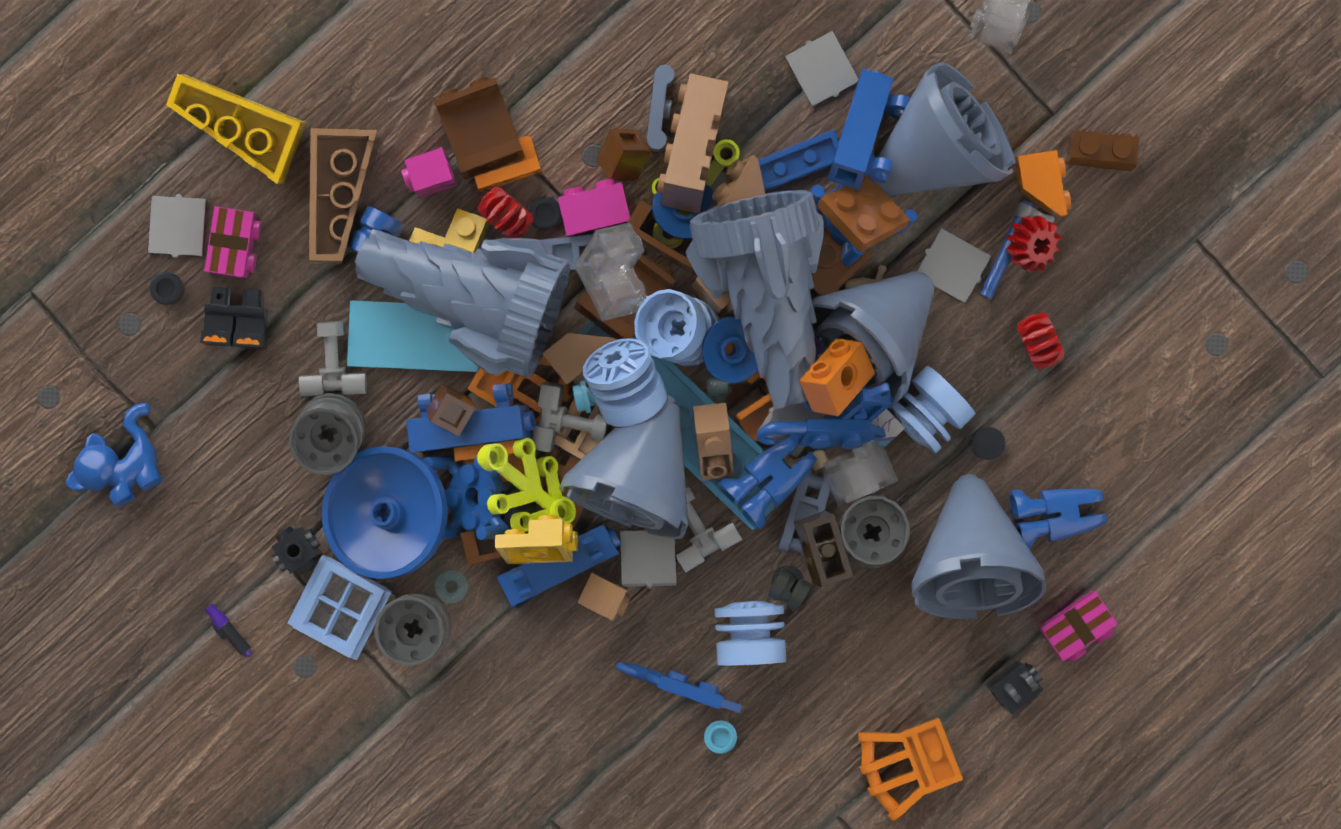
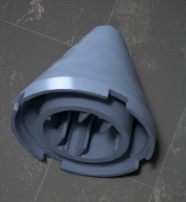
M939 62L924 73L878 156L893 161L886 183L876 182L888 196L998 182L1014 172L1012 168L1008 170L1009 167L1015 164L1014 154L1010 142L994 112L986 101L981 105L969 92L974 86L958 70L947 63Z
M912 271L812 299L817 322L812 323L814 336L827 349L836 338L863 342L875 371L874 376L864 387L874 388L884 383H889L892 405L888 408L894 406L908 391L934 296L933 282L926 274Z
M667 395L663 407L653 417L629 427H616L564 475L559 490L564 492L565 487H568L567 498L579 506L629 528H631L632 524L648 528L647 533L671 539L683 538L688 526V510L680 408L675 405L676 400Z
M973 474L960 476L950 489L912 580V597H915V605L931 615L951 619H977V611L995 608L996 615L1002 616L1031 606L1041 599L1046 591L1043 568L985 481Z

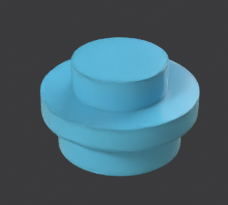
M585 380L580 381V385L572 386L577 412L586 411V414L591 413L590 406L596 405L595 396L591 393L589 386L586 387Z
M718 720L708 725L704 733V741L711 751L722 754L730 751L735 746L737 733L729 722Z

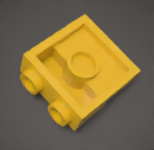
M542 515L538 517V520H529V533L525 534L524 530L511 529L506 530L505 534L495 535V548L507 564L573 562V551H578L577 531H573L572 523H564L562 519H558L554 515Z

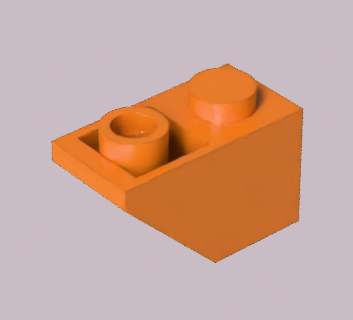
M1057 150L1018 156L1015 159L1019 192L1056 219L1067 216V210L1071 209V198L1069 190H1063L1062 177H1066L1064 158H1058Z

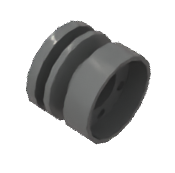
M327 393L314 397L305 404L290 429L289 446L293 457L301 467L312 473L329 475L340 472L352 462L365 438L366 422L363 413L354 401L343 395ZM327 425L328 428L335 427V434L332 430L326 432L324 429L325 426Z
M867 496L857 500L845 511L838 524L849 562L862 569H879L889 565L904 551L910 535V524L905 511L895 501L884 496ZM866 527H869L870 530L877 529L879 531V534L876 536L877 542H874L873 539L866 540L864 538L867 532Z
M415 592L398 597L385 605L377 616L374 633L376 643L385 657L396 664L412 666L424 663L443 650L449 641L452 625L449 612L441 601L432 595ZM418 620L420 621L419 627L423 629V632L420 631L414 635L412 634L413 628L409 626V623Z

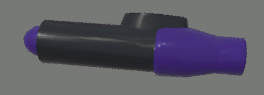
M212 603L205 611L213 622L212 627L220 638H227L240 655L250 657L252 654L251 646L231 624L228 617Z

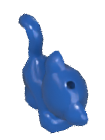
M146 402L135 404L125 412L123 426L132 435L135 443L122 460H119L118 455L112 448L107 446L106 440L100 435L92 433L87 438L85 448L80 451L74 463L73 471L66 479V485L71 490L83 491L87 489L98 492L112 486L114 488L110 491L109 498L115 507H120L135 498L132 491L133 486L138 484L143 491H147L162 482V477L157 468L155 447L148 440L145 431L136 424L137 418L150 413V405Z

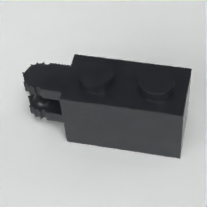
M1015 660L989 680L985 686L1005 711L1014 714L1043 691L1039 685V682L1043 679L1031 664L1029 665L1027 662L1023 664Z

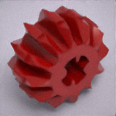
M493 187L490 192H487L482 197V201L477 206L478 212L507 238H519L521 235H524L534 221L533 215L501 187Z
M1036 215L1033 217H1022L1021 224H1012L1014 233L1005 236L1011 241V244L1005 250L1008 254L1012 255L1010 261L1013 264L1030 272L1035 269L1039 271L1045 270L1046 263H1055L1053 254L1054 252L1062 251L1056 246V243L1062 237L1059 233L1055 232L1057 226L1053 222Z
M1034 313L1018 322L1017 329L1034 367L1037 369L1049 368L1064 358V350L1046 313Z

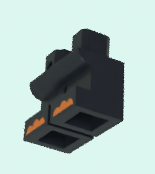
M213 287L210 304H205L204 306L205 318L204 327L201 330L200 343L214 346L267 349L268 310L264 308L263 291L244 289L243 305L231 306L232 289Z

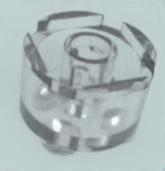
M984 0L983 10L977 9L971 22V35L974 36V40L1012 54L1013 45H1017L1030 14L1026 9L1029 2L1033 4L1034 0Z
M877 440L854 449L855 457L850 458L847 453L823 463L825 470H823L824 476L838 507L899 481L884 446H879Z

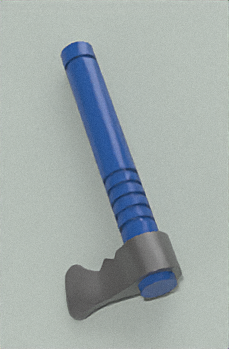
M1022 201V203L1019 202L1014 212L1015 218L1012 224H1021L1022 217H1033L1036 215L1042 216L1047 221L1054 223L1055 217L1034 209V205L1029 202ZM1010 227L1007 235L1014 233L1013 227ZM1007 238L1003 242L983 286L984 288H982L980 295L991 300L1012 256L1005 250L1011 244V241Z

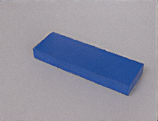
M833 129L759 159L758 162L765 193L831 167L839 144L835 130Z

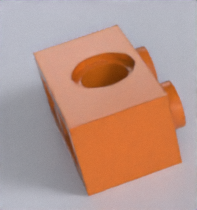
M836 338L799 381L813 412L839 416L874 376L875 371L863 342Z

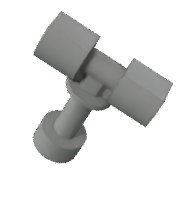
M342 321L317 323V336L324 337L326 368H320L319 375L299 376L300 396H319L325 394V391H342L343 395L367 393L366 373H346L345 367H339L337 336L344 335Z
M552 382L541 384L538 407L542 408L540 423L535 425L532 438L536 450L545 452L554 450L557 432L562 433L564 427L591 432L592 440L602 441L610 433L611 425L607 424L601 414H597L594 420L567 414V407L561 406L564 385Z
M689 487L686 488L688 525L695 537L690 539L692 546L675 555L685 573L705 562L704 558L720 548L724 551L742 540L733 522L716 532L713 527L706 530L690 502L695 499V496Z

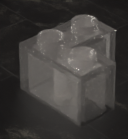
M631 223L596 230L575 265L602 321L636 313L647 296L643 282L638 279L633 269L644 252L641 238L635 233Z

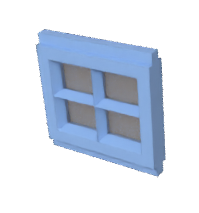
M322 555L287 624L357 661L375 627L377 616L386 605L392 591L376 581L350 570L333 558Z

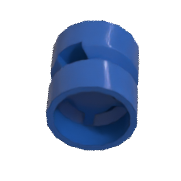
M367 205L359 221L362 228L354 230L347 247L358 253L366 238H369L372 229L400 237L405 224Z

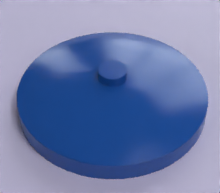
M374 447L356 453L352 462L347 467L332 476L325 491L322 505L324 533L335 556L350 570L362 576L376 579L399 578L422 567L438 549L445 533L448 518L446 494L434 469L418 455L394 447Z

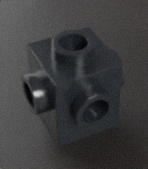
M290 526L275 537L278 542L272 546L275 552L272 558L282 572L288 570L292 574L299 571L303 575L318 564L315 559L322 554L317 548L321 544L310 529L305 531L303 527L294 530ZM293 544L300 548V553L297 557H292L288 552L289 547Z

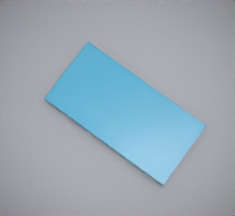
M350 300L347 366L478 372L479 370L477 365L449 342L451 332L454 329L437 324L436 317L416 311L406 303Z

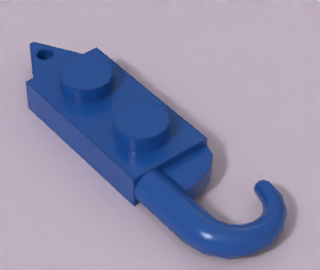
M884 383L874 388H862L839 416L831 415L828 419L870 420L871 423L892 405L889 383ZM828 446L822 449H830L836 446Z
M864 419L777 421L764 425L757 432V440L766 445H773L775 443L773 438H768L767 436L790 434L791 440L798 443L799 446H811L813 449H822L828 446H842L844 449H855L862 446L864 442L886 437L885 429L872 425L870 420Z
M621 661L615 666L617 671L654 684L660 689L717 709L722 707L738 713L741 711V704L725 699L722 694L718 693L720 687L704 681H701L699 686L688 683L687 675L670 670L669 674L666 675L628 662Z

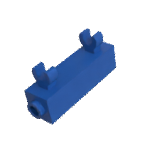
M862 68L827 180L857 190L861 186L864 175L870 176L876 182L886 183L893 161L883 157H870L883 112L899 120L910 100L905 95L889 94L894 78L885 76L877 71H869Z
M512 384L493 385V395L497 408L474 411L460 436H457L430 422L426 410L435 394L418 395V405L422 418L406 420L410 452H425L533 438L532 431L535 430V417L533 412L529 411V405L513 406Z
M605 524L578 537V551H573V562L525 563L497 578L512 607L619 554L616 547L620 546L621 543L614 528L612 527L607 530Z

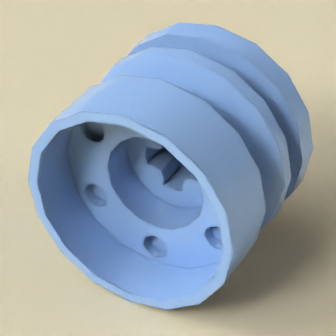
M671 289L660 290L648 296L638 308L634 321L635 336L637 340L644 342L652 356L682 366L698 365L703 362V339L709 328L719 321L716 311L705 301Z
M631 338L607 343L594 351L587 358L583 366L585 381L588 383L591 393L595 396L597 407L607 424L616 427H629L642 423L653 417L663 407L667 399L666 387L660 374L655 369L654 360L651 358L650 351L643 341Z
M926 366L912 380L919 395L915 398L906 392L902 399L907 406L904 408L897 402L889 409L894 417L904 426V431L916 443L927 447L933 453H937L942 447L933 435L936 433L941 439L948 442L951 437L943 425L948 422L954 427L961 429L976 413L967 401L940 374L931 367Z
M765 601L733 602L722 608H714L715 617H730V623L715 625V630L731 634V639L716 643L717 665H759L786 662L785 640L770 637L771 630L783 628L785 624L783 621L769 622V615L784 614V605H775Z

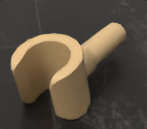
M818 449L812 452L817 458L813 466L814 471L830 463L823 450ZM800 458L786 461V463L792 468Z

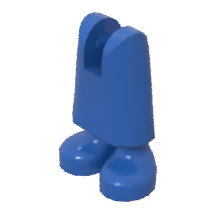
M790 437L769 448L743 468L747 473L746 476L737 480L723 478L718 483L723 494L736 506L756 486L759 487L761 491L739 508L746 520L757 530H760L766 523L765 510L771 502L779 506L801 483L817 461L814 454L810 452L805 457L800 458L797 464L791 468L784 458L788 454H792L799 444L793 442Z
M1019 489L1009 491V505L1014 519H1024L1042 514L1043 520L1023 521L1017 522L1014 525L1029 549H1031L1035 540L1041 536L1046 535L1047 540L1052 542L1085 533L1107 523L1106 513H1091L1086 516H1080L1078 507L1080 504H1093L1094 502L1103 501L1102 490L1040 491V499H1031Z

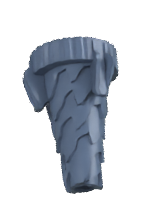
M796 190L758 195L727 203L700 213L690 221L693 240L687 248L686 254L692 268L711 292L713 298H720L726 291H729L735 320L741 319L746 344L754 352L760 378L765 377L774 408H785L788 405L808 401L799 380L815 363L816 345L812 323L817 322L810 289L815 288L811 273L817 271L824 236L823 217L816 211L812 192Z
M372 229L369 238H366L355 260L356 273H358L357 278L384 288V294L401 299L412 309L436 317L437 324L454 329L451 332L449 342L455 345L463 355L479 368L494 376L508 370L528 378L535 372L542 359V353L545 352L566 293L571 266L570 261L548 254L542 241L536 239H485L481 249H477L476 253L451 244H444L441 247L422 241L420 243H413Z

